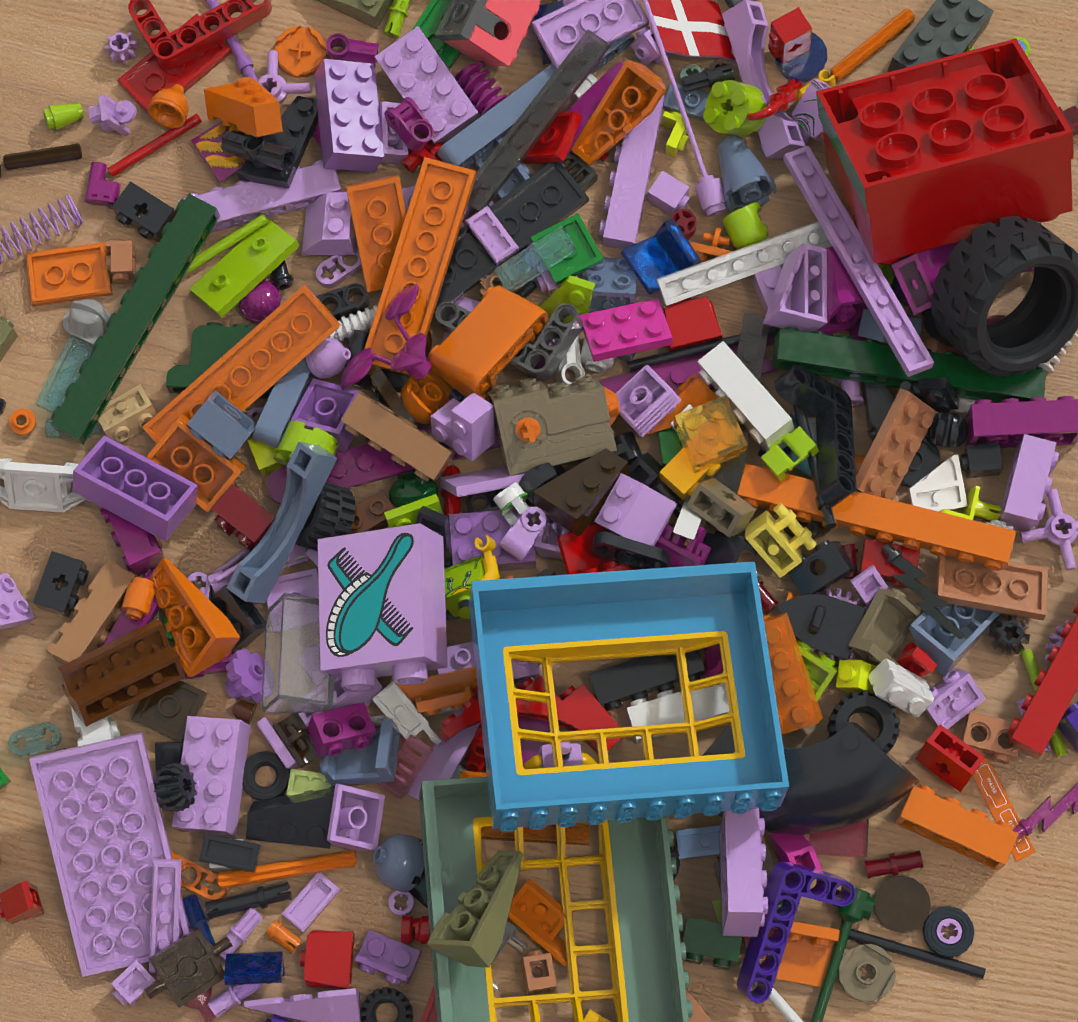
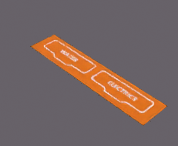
M986 757L973 778L996 823L1003 821L1016 827L1020 819L990 760ZM1023 835L1016 840L1011 853L1017 862L1036 853L1029 837Z

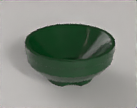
M414 471L406 472L403 475H399L390 487L389 500L393 505L404 506L434 494L438 496V487L431 478L426 481L417 476Z

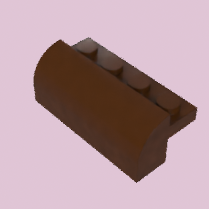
M159 619L58 667L65 695L74 712L86 727L186 678L179 655L169 645L163 624Z

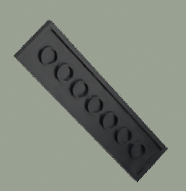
M550 162L489 207L519 247V251L496 265L467 224L459 230L433 317H435L436 309L443 302L454 303L500 268L501 264L509 262L525 250L531 243L530 237L565 220L589 202V197L560 162Z

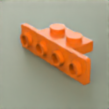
M474 666L428 676V681L421 684L397 685L417 707L418 713L424 712V715H433L441 712V708L450 706L452 709H461L465 702L473 695H476L472 691L477 686L475 681L476 668Z
M530 878L515 897L513 896L508 919L513 924L522 928L533 942L540 944L551 953V957L556 962L567 966L565 941L558 936L564 927V918L567 920L566 915L563 913L562 905Z

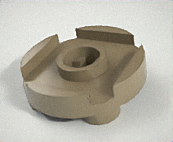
M873 944L858 945L847 951L842 957L838 970V981L843 990L853 999L862 1002H873L884 997L893 987L896 978L894 964L890 955L881 947ZM869 965L872 967L871 972L874 974V978L863 980L861 979L862 973L859 972L860 967L866 968Z

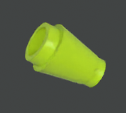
M80 103L49 105V108L43 109L48 130L55 129L57 131L84 118Z

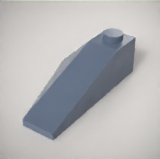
M955 604L937 607L965 635L963 639H958L925 611L910 625L909 629L917 646L930 655V658L938 664L935 669L945 677L1002 613Z

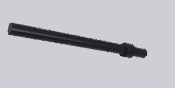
M764 326L755 327L750 332L627 361L628 368L632 372L640 370L646 365L653 367L706 354L722 341L729 348L751 342L756 344L766 342L767 338L775 337L780 328L775 326L766 328Z
M792 404L798 427L800 426L813 440L806 411ZM808 453L807 461L817 494L815 498L817 508L822 512L825 527L832 529L837 525L832 510L833 507L828 506L819 495L817 454L812 456Z

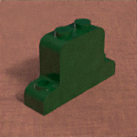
M208 322L206 325L195 328L192 334L189 364L175 365L167 372L166 387L169 393L180 394L251 332L252 329L245 324H234L233 327H226L217 322ZM274 385L271 386L259 398L268 399Z

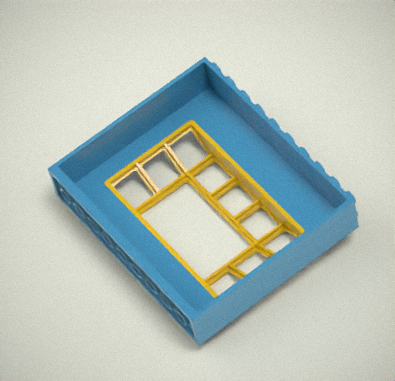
M755 561L471 582L469 612L493 829H500L502 832H512L517 830L518 827H529L532 830H539L547 825L556 824L559 827H571L581 822H587L589 825H599L606 820L626 823L633 821L634 818L645 817L646 820L652 821L669 815H674L675 818H686L694 813L713 816L719 814L720 811H732V813L740 814L748 812L749 809L760 808L761 811H773L781 807L789 789V781ZM720 644L723 673L690 682L685 653ZM676 655L685 723L570 732L559 731L552 663ZM511 659L540 663L543 668L545 693L516 689L514 687ZM725 683L729 712L716 717L695 721L691 692ZM516 699L546 703L550 732L520 729ZM731 723L735 752L732 754L699 756L696 732ZM687 734L690 757L654 759L652 735ZM637 736L642 738L645 760L609 763L606 739ZM520 739L550 743L552 745L554 767L524 769ZM597 741L600 764L563 767L561 742Z

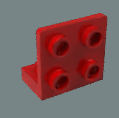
M596 522L590 524L579 537L572 532L557 537L567 575L632 570V567L599 557L591 551L594 535L597 532H605V529Z

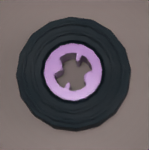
M952 906L940 907L931 912L925 920L923 927L924 941L931 951L940 956L948 958L957 957L967 951L973 943L975 934L973 922L968 914L959 908ZM950 924L955 928L952 931H956V936L945 939L942 936L945 933H941V928H946Z

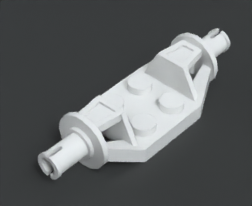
M9 458L0 459V478L4 479L5 488L0 486V502L9 509L64 513L88 499L75 492H71L73 470L79 464L66 462L64 466L18 463L13 462Z

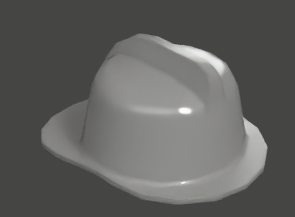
M74 300L71 304V309L62 320L63 328L72 336L94 345L98 337H103L107 331V322L112 314L106 312L103 305L96 300Z

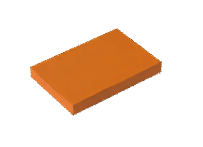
M105 242L26 253L32 306L112 295L110 271H107L106 266L108 252Z

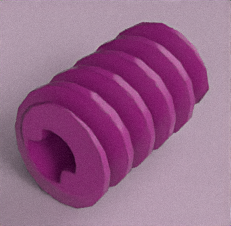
M480 61L470 64L458 72L455 80L464 89L466 96L470 97L471 103L474 106L476 105L475 108L478 113L484 115L504 100L507 95L497 96L502 91V88L500 86L492 88L496 80L495 78L486 80L490 75V71L484 70L481 72L480 70L484 67V63Z

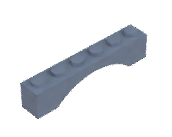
M298 442L287 464L286 488L277 515L258 545L237 565L228 583V590L245 602L266 603L337 457L319 445Z

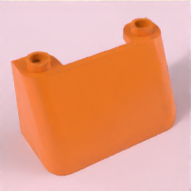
M500 285L490 287L484 293L482 301L441 345H436L428 355L430 358L429 362L431 363L430 370L467 398L474 392L487 400L488 396L484 392L489 385L493 387L496 384L495 377L528 341L532 344L535 341V335L539 337L549 321L548 313L538 305Z

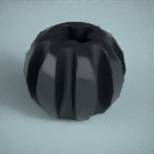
M938 412L933 417V422L928 428L930 441L934 445L943 447H960L968 435V424L965 418L957 414Z
M1009 615L1008 621L1001 616L994 621L997 628L990 627L988 636L995 638L990 644L994 650L997 647H1001L1003 649L1001 655L1010 656L1011 650L1018 655L1025 650L1022 643L1029 644L1030 634L1024 633V630L1029 627L1025 621L1021 624L1017 623V616ZM1008 631L1013 633L1010 640L1005 638Z

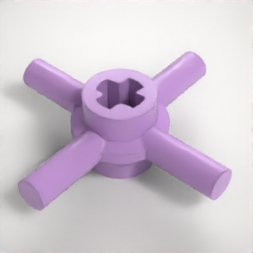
M274 50L268 51L267 74L262 76L258 82L279 101V104L285 100L287 94L312 93L311 83L287 84L278 75V52Z
M1051 489L1047 496L1052 516L1047 520L1044 528L1020 532V539L1024 543L1047 538L1052 544L1060 546L1065 570L1069 571L1076 569L1071 543L1078 535V521H1075L1070 515L1063 513L1058 490ZM1058 525H1060L1062 529L1067 530L1065 534H1062L1061 530H1056Z

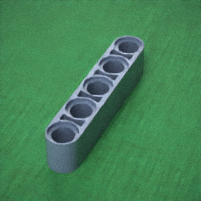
M306 357L275 383L253 433L254 441L274 448L278 447L293 414L314 377L308 368Z

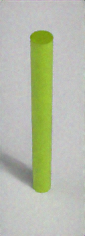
M262 213L198 254L185 275L267 224L269 221Z
M1032 649L1021 652L1035 693L1038 686L1034 682L1039 674V670ZM1057 726L1051 737V742L1056 756L1059 758L1067 755V751Z

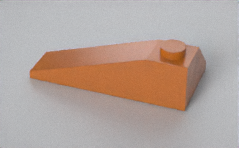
M626 60L571 150L589 165L595 163L654 111L667 90L661 78L643 64Z
M162 558L149 578L154 582L153 589L155 590L158 606L164 608L168 620L165 627L167 633H172L176 644L173 650L179 655L182 667L188 677H193L226 658L241 637L229 619L167 558Z

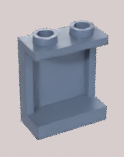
M382 719L381 728L375 729L376 732L372 742L367 747L360 750H355L354 748L345 750L336 756L325 755L321 759V774L326 777L331 786L336 784L351 785L395 782L401 733L393 719ZM327 733V734H326V735L329 736V737H334V736H333L332 734H330V733Z

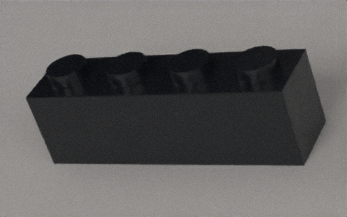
M695 650L685 653L689 681L700 680V676L705 673V668L699 651ZM675 654L641 656L589 674V681L595 698L607 711L622 707L621 702L630 699L632 701L642 698L647 699L649 697L648 693L657 690L659 693L675 689L674 685L680 683Z

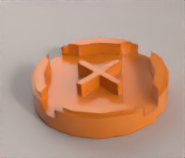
M293 26L285 30L275 43L274 51L278 52L279 68L287 75L296 78L315 74L323 59L327 57L326 44L321 34L310 27Z

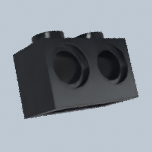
M225 585L209 600L229 619L241 637L233 650L247 647L269 626L252 602H245L228 590V585ZM225 602L228 606V611L225 608ZM240 625L243 627V633L241 632Z

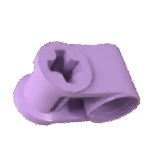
M538 507L528 508V510L522 513L515 525H512L499 546L522 561L546 523L544 511ZM535 515L538 517L537 523L539 526L534 524L531 527L528 525L529 519L527 516L532 518Z

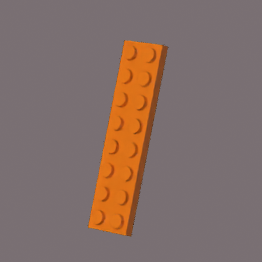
M424 157L365 345V349L371 348L373 354H378L392 360L400 349L403 348L406 340L396 326L394 319L387 320L385 318V311L388 304L398 293L416 283L419 285L415 302L410 310L401 316L400 322L410 338L419 333L427 336L477 175L475 170ZM375 360L372 362V365H378L382 369L411 376L406 370L403 372L400 370L394 371L390 365Z
M304 284L142 428L157 444L182 414L191 420L215 390L243 412L337 330L341 324Z

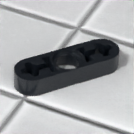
M597 532L593 537L591 551L599 557L637 569L668 568L670 565L671 555L664 549L609 532Z

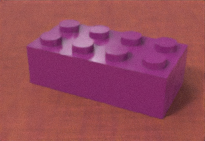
M1061 396L1057 400L1046 401L1045 397L1031 398L1028 402H1019V399L1016 398L1005 399L1002 403H991V400L975 401V404H971L965 416L968 424L966 445L999 442L1000 448H1016L1024 434L1056 442V446L1076 445L1078 442V399H1074L1073 396Z

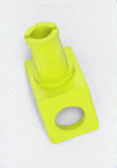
M974 486L968 491V506L964 507L963 514L948 509H942L939 512L973 520V517L976 516L991 521L999 519L1000 514H997V512H1001V506L980 501L978 498L980 486Z

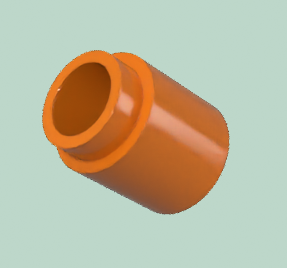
M134 577L132 582L128 584L121 607L126 612V617L134 620L148 617L155 594L153 589L154 582L145 578Z

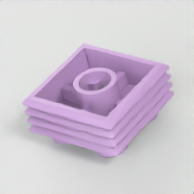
M649 365L644 366L615 393L620 406L619 415L641 437L652 431L656 424L665 415L673 412L676 405L681 401L673 389Z

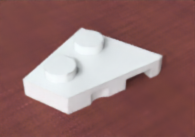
M958 454L949 457L907 489L910 505L938 512L942 509L950 510L968 506Z

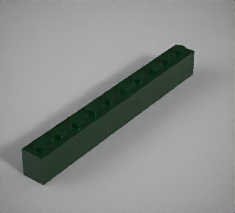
M190 193L185 200L181 199L175 209L176 215L172 222H167L161 234L163 236L158 245L155 244L148 254L149 260L144 268L141 267L137 271L134 278L135 284L131 291L127 290L122 296L120 302L122 306L117 314L113 313L109 318L107 331L103 337L99 336L95 341L92 356L89 360L86 359L79 369L80 376L75 383L72 382L65 393V401L62 406L56 407L51 416V425L56 431L82 445L85 444L220 217L216 207Z
M795 327L780 328L774 337L772 368L787 371L794 365H800L818 376L900 388L901 383L904 381L919 383V378H947L959 398L991 400V403H1002L1003 400L1010 398L1019 399V402H1028L1031 398L1045 396L1046 370L1037 369V367L1020 375L1012 373L1009 376L992 375L979 369L967 357L958 356L954 352L936 353L926 348L934 361L933 367L907 377L890 345L879 344L876 340H853L852 337L847 335L834 337L828 336L821 331L809 333L799 331Z

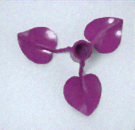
M417 283L398 293L388 304L385 311V318L387 320L394 319L396 326L406 340L403 348L400 349L392 360L378 354H373L371 348L357 353L349 361L341 378V389L343 391L345 387L361 380L375 360L390 365L394 371L400 370L403 372L406 370L416 380L422 379L429 372L431 363L426 360L425 356L426 336L423 333H419L410 338L400 322L401 316L406 314L415 302L419 288Z

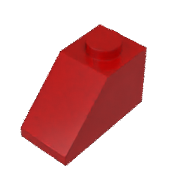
M28 881L20 882L0 893V916L2 919L6 918V921L11 924L44 913L37 886Z

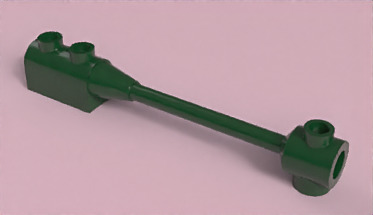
M855 887L856 895L851 904L847 906L831 904L837 907L835 913L842 921L839 927V938L834 944L811 1022H823L852 924L861 922L863 919H870L875 898L870 897L871 894L867 891ZM836 889L835 895L840 892L839 889Z

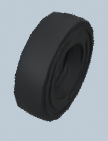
M270 751L257 752L245 761L243 788L248 795L259 801L280 797L288 788L290 769L285 767L277 753ZM262 766H270L276 772L274 783L267 787L260 786L255 781V773Z

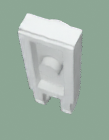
M393 681L372 698L387 718L393 719L407 741H411L423 756L429 752L426 745L416 737L421 730L428 734L433 743L438 745L442 742L441 738L429 725V721L422 713H418L417 707Z

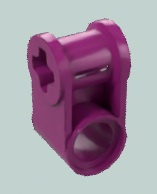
M410 97L402 99L401 104L394 109L389 108L385 111L384 115L387 123L396 131L410 150H422L433 137L434 129ZM414 132L420 133L423 139L418 138Z

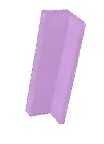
M454 710L453 713L458 717L465 710ZM480 723L462 730L446 742L442 740L438 745L435 743L408 792L409 796L419 801L422 781L455 778L464 762V758Z

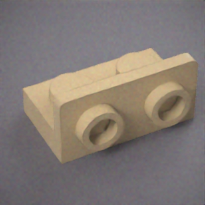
M140 384L111 400L98 421L107 437L121 444L144 431L142 427L157 412Z

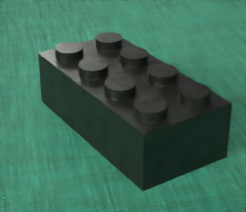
M936 0L892 57L887 73L967 52L969 46L972 47L988 26L994 10L978 0Z

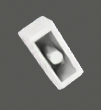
M887 658L868 677L877 697L914 717H919L934 701L933 694L929 690V685L925 679L896 665Z

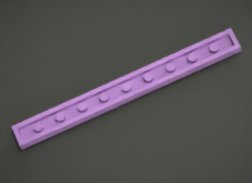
M809 145L784 154L783 161L907 377L932 368L934 364L933 359L878 264H874L857 228Z

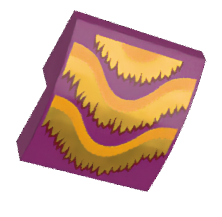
M222 121L191 140L219 184L238 173L247 161L222 151V136L226 131L231 132L234 130L244 133L237 130L236 124L231 123L230 126L222 125Z

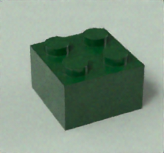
M687 917L682 942L685 943L686 960L684 961L701 965L702 961L705 960L713 962L712 967L729 970L731 966H736L738 963L742 937L722 936V923Z

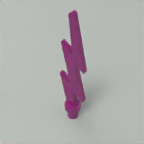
M1078 782L1052 808L1051 796H1048L1026 820L1018 821V825L1013 829L1014 832L1019 833L1017 839L1023 835L1028 836L1032 834V829L1041 820L1042 832H1045L1071 805L1072 814H1075L1078 811Z

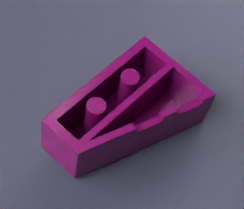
M105 508L100 509L106 524L109 522L112 524L114 532H111V536L117 548L122 547L125 554L122 560L127 570H133L137 577L145 574L149 568L154 570L162 558H165L155 535Z

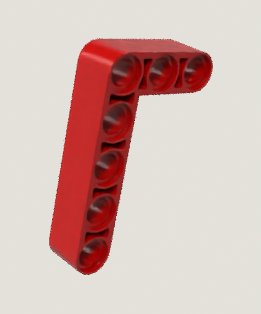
M130 0L128 10L136 28L158 64L163 69L171 70L266 18L272 11L271 0H264L259 5L254 4L256 0H228L170 33L150 0ZM140 10H147L146 13L137 15ZM236 12H240V13H241V15H240L239 17H236V18H232V17H231V15H232L233 13H236ZM218 25V28L216 30H208L210 26ZM154 30L160 31L157 35H149ZM195 38L194 42L190 44L185 43L187 39ZM166 51H173L169 56H162Z

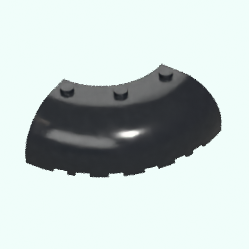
M849 722L838 733L820 743L803 748L784 749L789 789L781 807L773 811H761L759 808V818H764V832L776 834L805 835L843 829L865 821L886 810L903 798L920 781L858 723ZM728 726L702 756L734 753L735 746L732 726ZM720 811L717 815L723 817L724 811Z

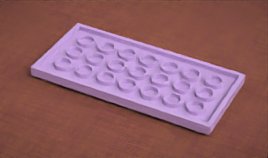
M143 732L30 757L29 761L82 977L128 967L135 960L140 964L149 962L153 859L173 858L160 804L157 803V794L154 792L156 788L153 783L154 779ZM180 896L179 938L190 932L182 896Z

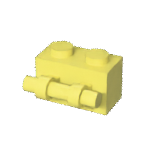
M779 503L774 508L779 518L775 520L766 510L745 528V538L781 578L802 562V550L799 546L803 544L810 551L817 543L811 537L812 533L808 528H803L795 519V513L791 509L787 510L782 503ZM786 526L795 534L793 538L784 530Z

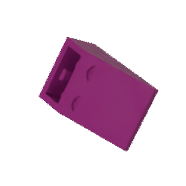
M959 242L914 253L890 264L913 315L931 308V296L936 291L934 282L940 267L944 266L948 260L949 253Z

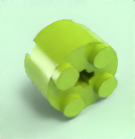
M733 80L716 82L712 86L706 100L703 118L718 133L746 138L754 131L757 132L766 119L751 121L747 119V114L761 111L767 105L763 101L761 90L753 85Z
M290 421L277 447L274 460L287 465L298 442L319 445L335 456L339 446L336 445L338 441L320 428L314 426L313 430L304 428L306 425L304 422Z

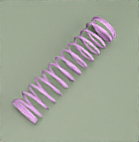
M70 194L65 195V198L71 208L74 219L64 203L57 199L65 224L54 207L48 203L56 229L41 208H38L46 233L34 215L29 212L37 239L22 217L19 218L28 244L15 224L10 222L19 249L5 228L0 227L9 253L1 241L0 246L8 258L13 259V254L7 238L20 255L23 253L17 234L29 250L32 249L25 227L38 245H41V239L35 223L48 241L51 240L44 218L57 236H60V231L54 214L64 229L69 232V225L62 207L76 227L84 224ZM0 251V263L3 264L4 261Z

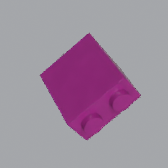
M833 246L827 249V324L817 330L825 334L853 330L862 318L863 309H868Z

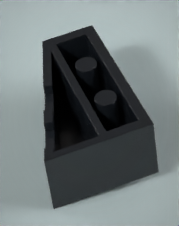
M335 785L327 789L304 791L302 794L284 795L253 802L247 816L246 840L330 849L331 843L327 841Z

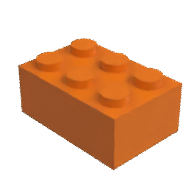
M182 414L146 458L197 484L196 504L208 513L246 465L234 455L229 459L227 456L223 458L215 453L211 448L213 445L205 438L200 440L190 432L191 427L187 425L190 420Z

